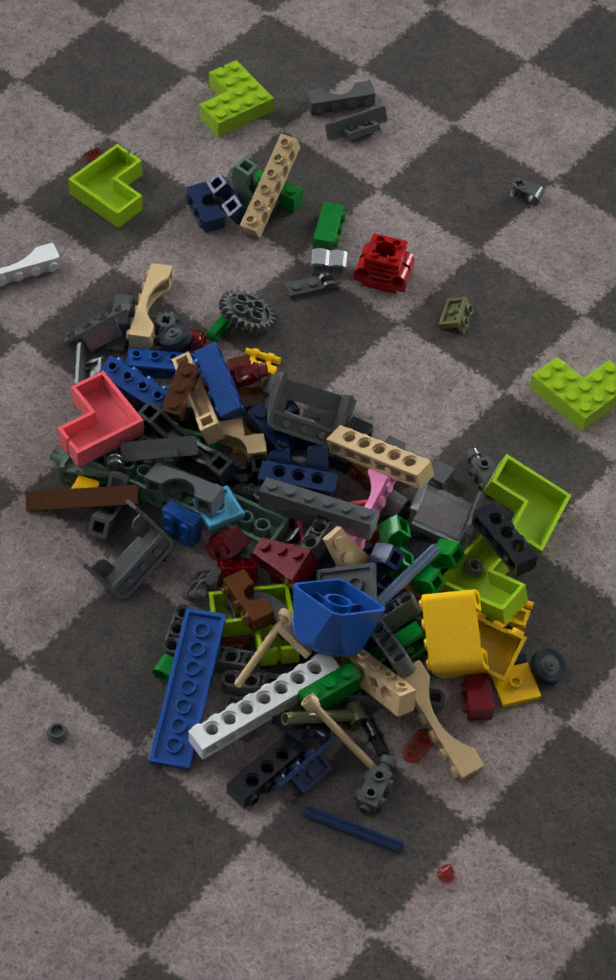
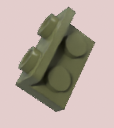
M467 297L446 300L438 324L440 329L457 328L460 334H465L466 328L469 326L470 315L473 313V307Z

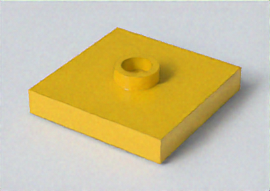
M528 662L514 665L505 682L490 676L502 708L541 699L540 691Z

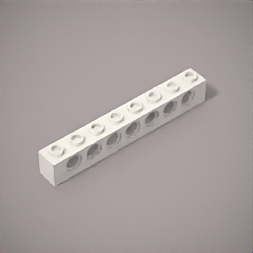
M314 655L310 661L297 665L294 670L280 675L274 682L266 683L253 694H247L238 703H232L219 714L211 715L207 721L194 725L189 730L190 744L202 760L273 719L274 715H280L297 705L299 690L340 666L332 656ZM214 732V733H216V734H215V735H210V734H208V733Z

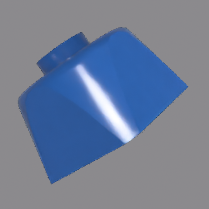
M336 578L294 583L292 631L297 640L313 651L326 656H352L361 652L385 611V607L343 579Z

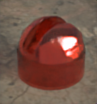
M451 864L439 867L437 874H441L438 876L440 881L450 882L455 880V873Z

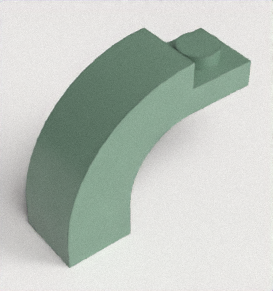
M243 156L233 168L232 181L240 198L249 206L258 186L255 177L258 165ZM279 200L276 201L272 213L279 206Z

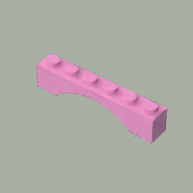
M368 469L371 493L364 507L376 510L378 521L379 514L386 505V498L392 492L393 486L398 480ZM342 528L347 533V535L363 550L365 547L366 539L353 536L349 534L344 528Z

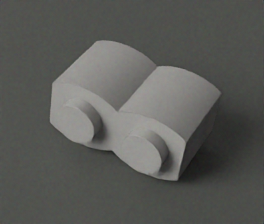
M323 248L312 249L311 274L321 275L328 272L333 276H346L347 252L342 250L329 251Z

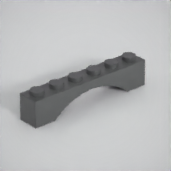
M268 477L259 490V507L275 512L284 510L312 512L337 523L349 534L369 541L377 527V511Z

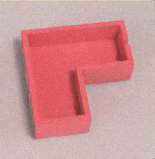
M104 371L71 386L72 402L83 415L58 427L57 431L60 445L67 454L69 453L70 458L78 468L120 447V443L130 442L144 435V420Z

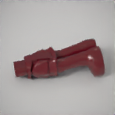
M266 362L235 364L234 367L228 368L231 376L235 375V378H233L235 387L249 386L257 380L261 381L263 377L269 376ZM205 385L206 392L209 390L208 385Z

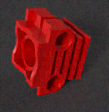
M373 233L370 243H366L363 247L354 271V281L362 282V286L394 294L397 291L405 292L415 262L414 255L406 251L408 241Z

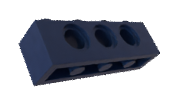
M262 460L257 487L263 485L268 477L335 498L339 474Z

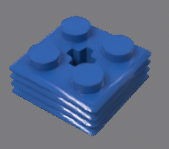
M169 500L165 508H162V530L172 533L173 538L177 539L181 545L193 548L201 539V516Z

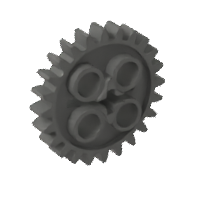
M233 289L230 292L226 291L218 303L220 305L218 309L221 310L220 314L225 315L224 319L230 320L229 324L234 323L235 328L240 327L242 331L247 330L249 334L251 331L255 334H258V332L263 334L264 331L268 332L269 329L271 330L276 319L274 318L275 313H272L273 309L269 308L270 304L264 303L265 299L260 300L259 295L253 296L252 292L248 294L245 290L243 292L239 289L236 292Z

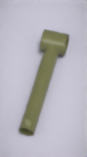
M359 701L350 702L344 709L324 710L335 722L349 721L354 729L356 728L355 726L362 724L368 718ZM310 711L287 712L281 716L282 724L287 726L324 723L314 712Z

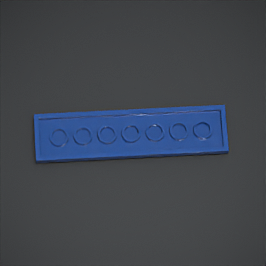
M186 608L149 757L150 764L191 770L195 749L189 742V730L194 725L201 724L226 623V614Z

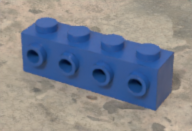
M213 342L194 351L197 357L194 359L195 363L203 372L201 378L204 384L209 387L207 391L211 401L215 402L214 411L217 417H221L226 421L245 413L246 411L220 347Z
M129 348L126 365L130 368L136 367L142 372L141 375L145 377L173 379L176 369L172 359L184 353ZM190 353V355H191V357H192V359H193V361H194V363H195V360H194V359L197 358V357H196V354H195V353Z
M110 356L99 372L104 371L121 393L143 407L150 400L162 409L169 388L166 386L160 387L152 377L147 376L146 378L141 375L142 372L136 367L130 368L120 357L116 359Z

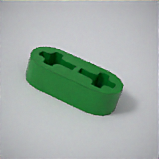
M222 315L209 328L206 338L216 343L233 324H229L230 320H225V315Z

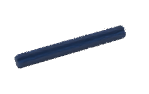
M308 805L304 810L303 816L305 818L400 854L404 848V842L315 807Z

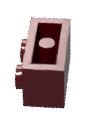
M236 526L214 533L208 539L209 543L205 546V549L213 560L218 561V559L235 557L250 540Z
M256 558L218 559L217 567L222 572L218 576L217 587H223V578L243 569L254 582V586H257L258 563Z
M489 674L465 675L464 682L460 683V693L465 697V701L462 702L463 713H467V720H492L494 705Z

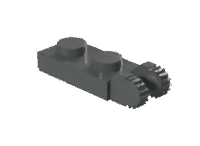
M328 272L322 273L320 276L284 283L289 299L324 292L325 290L334 289L337 285L332 280L333 275Z

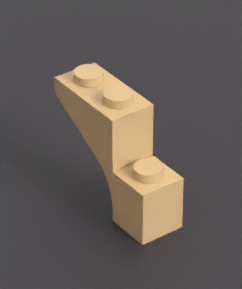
M242 418L219 421L226 437L219 440L222 445L242 451L246 455L248 463L251 461V456L267 455L264 433L245 436Z

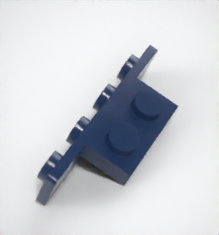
M336 734L331 737L329 736L326 742L320 740L319 747L309 749L304 754V760L301 762L297 760L289 767L291 770L286 775L282 773L274 780L275 785L271 787L272 791L281 788L287 781H290L300 795L307 792L333 769L321 752L334 742L338 736Z

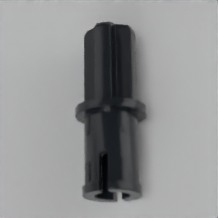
M367 718L362 722V726L369 737L368 742L372 743L378 756L388 755L389 750L383 739V733L379 731L374 718Z

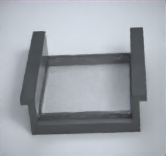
M428 481L421 490L417 489L409 510L412 512L408 520L410 529L437 541L440 538L458 541L462 546L466 537L471 538L474 530V525L472 524L473 511L482 507L486 494L478 492L473 503H470L428 484Z

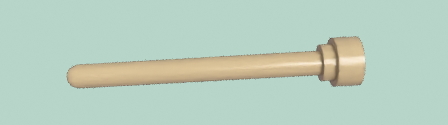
M285 608L280 609L276 615V624L236 679V687H241L278 635L276 630L293 618L291 611Z
M309 694L301 703L305 710L314 712L363 764L371 770L373 764H376L320 707L319 699L315 694Z

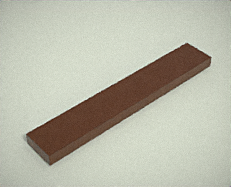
M139 485L26 491V511L129 506L125 502L127 499L135 505H140Z

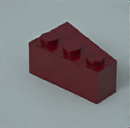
M264 537L260 539L252 552L262 569L275 578L277 577L283 584L294 589V583L308 582L318 565L311 549Z

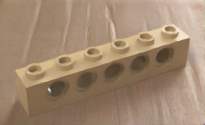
M280 134L240 224L244 233L257 238L261 237L300 150V145L296 138Z
M340 425L326 439L330 453L420 490L434 476L432 462L429 459L402 450L397 446H392L351 428Z
M362 649L361 652L352 656H332L340 667L349 662L361 676L360 687L397 717L414 711L416 689L366 650Z

